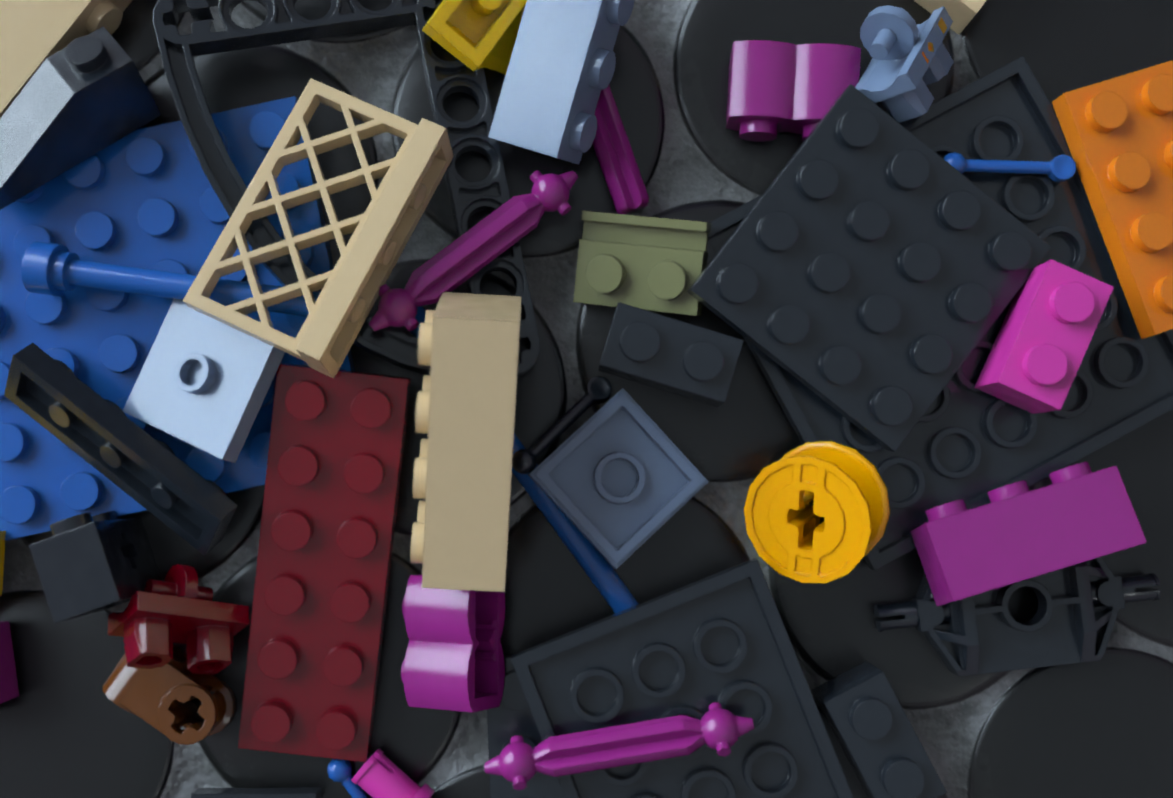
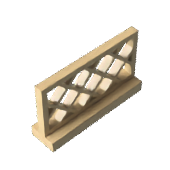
M310 78L184 297L183 302L188 307L305 361L310 368L334 379L379 296V288L389 278L454 157L446 128L424 118L417 125ZM320 103L344 114L348 126L347 129L312 140L307 125ZM353 117L365 123L355 125ZM385 132L404 139L394 158L369 166L361 140ZM302 135L304 143L296 145ZM353 143L361 169L325 180L317 155ZM309 158L317 183L281 195L276 179L283 167ZM384 177L377 189L374 180ZM367 183L372 200L365 213L339 221L330 195ZM269 191H270V192H271V195H272V198H271V199H268V200H265V198L267 197V195H268V193H269ZM322 198L330 225L294 236L286 210ZM277 213L285 240L250 251L245 233L252 221ZM353 233L346 245L344 235ZM336 239L341 256L334 269L308 278L299 250ZM238 248L240 255L232 257ZM290 254L299 282L263 293L255 265ZM245 269L253 297L228 306L209 299L220 277ZM322 289L315 302L312 292ZM303 295L309 315L296 338L274 329L267 307ZM258 311L261 322L246 316V314Z

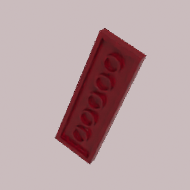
M280 363L278 367L238 748L366 762L368 760L371 750L411 378L338 370L333 379L305 365Z

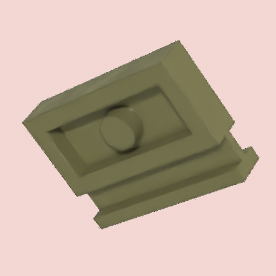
M582 211L581 220L584 221L582 239H579L573 302L617 307L618 302L648 311L701 316L703 304L687 291L707 266L708 235L711 232V223Z

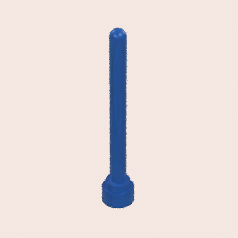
M39 241L32 242L28 246L21 266L22 281L27 291L52 296H60L65 291H73L77 286L183 300L197 276L80 260L76 253L70 252L65 245ZM219 279L209 299L228 306L251 298L253 295L249 282ZM260 284L263 293L281 288L280 286ZM312 292L315 302L321 292ZM303 295L267 307L269 312L306 317L309 315Z

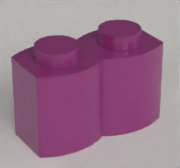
M770 40L733 42L729 64L726 129L739 131V137L747 141H772L777 138V133L790 132L802 134V141L804 142L843 90L850 84L854 87L858 84L861 48L830 43L795 45Z
M422 574L410 575L402 601V613L410 640L401 667V678L408 706L471 713L500 707L505 682V662L500 642L505 621V593L422 588Z

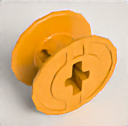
M833 441L806 442L786 452L780 460L763 468L749 486L744 505V516L747 535L759 557L778 574L801 583H829L849 574L861 559L883 538L890 516L887 487L876 467L856 449ZM814 499L813 506H810L809 502ZM820 517H824L825 520L820 524Z

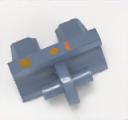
M889 5L880 6L869 12L860 28L861 41L870 53L872 60L855 88L872 102L877 103L881 101L890 116L898 123L922 116L928 112L934 97L926 85L937 82L947 75L954 62L942 42L953 23L945 7L934 10L928 20L916 25L915 20L905 9Z

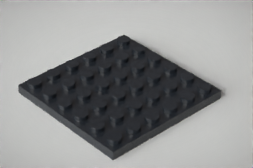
M1024 56L931 104L928 112L924 115L900 122L904 128L942 158L954 152L962 154L965 159L1049 162L1058 155L1063 154L1072 158L1056 113ZM1077 168L1071 178L1059 183L1051 180L1047 174L964 172L962 174L1051 246V249L1038 265L1052 259L1114 287L1061 410L1032 414L974 388L1012 300L895 452L884 449L743 337L801 444L816 441H833L856 449L876 467L888 490L890 516L883 538L863 557L869 569L877 570L916 548L910 531L929 522L925 513L926 510L960 499H964L968 510L989 504L991 502L987 492L1026 480L1028 487L1048 477L1050 473L1069 466L1173 409V329L1141 339ZM762 195L710 222L711 232L708 235L707 265Z

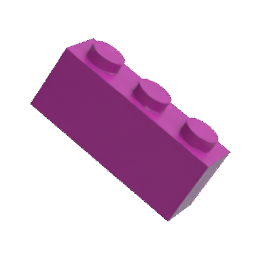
M1088 461L1050 473L1052 485L1030 491L1027 481L1023 480L987 492L991 503L968 510L964 499H960L926 510L925 513L929 522L910 532L936 606L1147 543L1117 466L1092 472Z

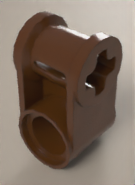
M174 643L173 659L163 667L152 669L128 667L126 654H124L102 686L104 694L113 703L137 715L164 734L169 740L180 745H192L205 739L207 736L224 730L232 722L236 713V698L233 690L214 675L196 674L187 670V654ZM198 698L202 702L199 710L191 700ZM197 710L198 714L205 720L198 722L194 718Z

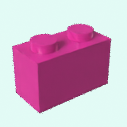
M1052 259L1034 267L1030 276L1012 300L974 388L1032 414L1061 410L1114 287Z

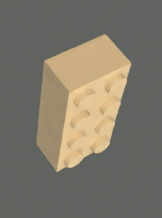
M442 292L436 309L426 310L425 323H420L418 365H430L431 369L430 375H424L422 391H418L416 401L415 431L416 433H428V439H421L419 458H415L413 499H425V501L419 500L417 522H413L410 560L411 563L423 564L422 588L505 592L521 296Z

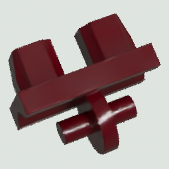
M176 564L167 572L164 581L149 579L145 584L144 592L137 591L133 594L128 606L122 613L112 612L108 616V635L124 637L128 667L144 669L163 667L173 659V643L187 644V670L196 674L214 675L232 663L233 636L250 624L249 606L212 601V588L198 586V575L195 568L189 565Z

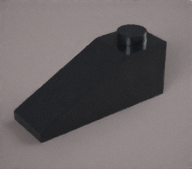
M104 26L86 36L74 39L67 47L47 57L0 118V210L162 115L134 62Z

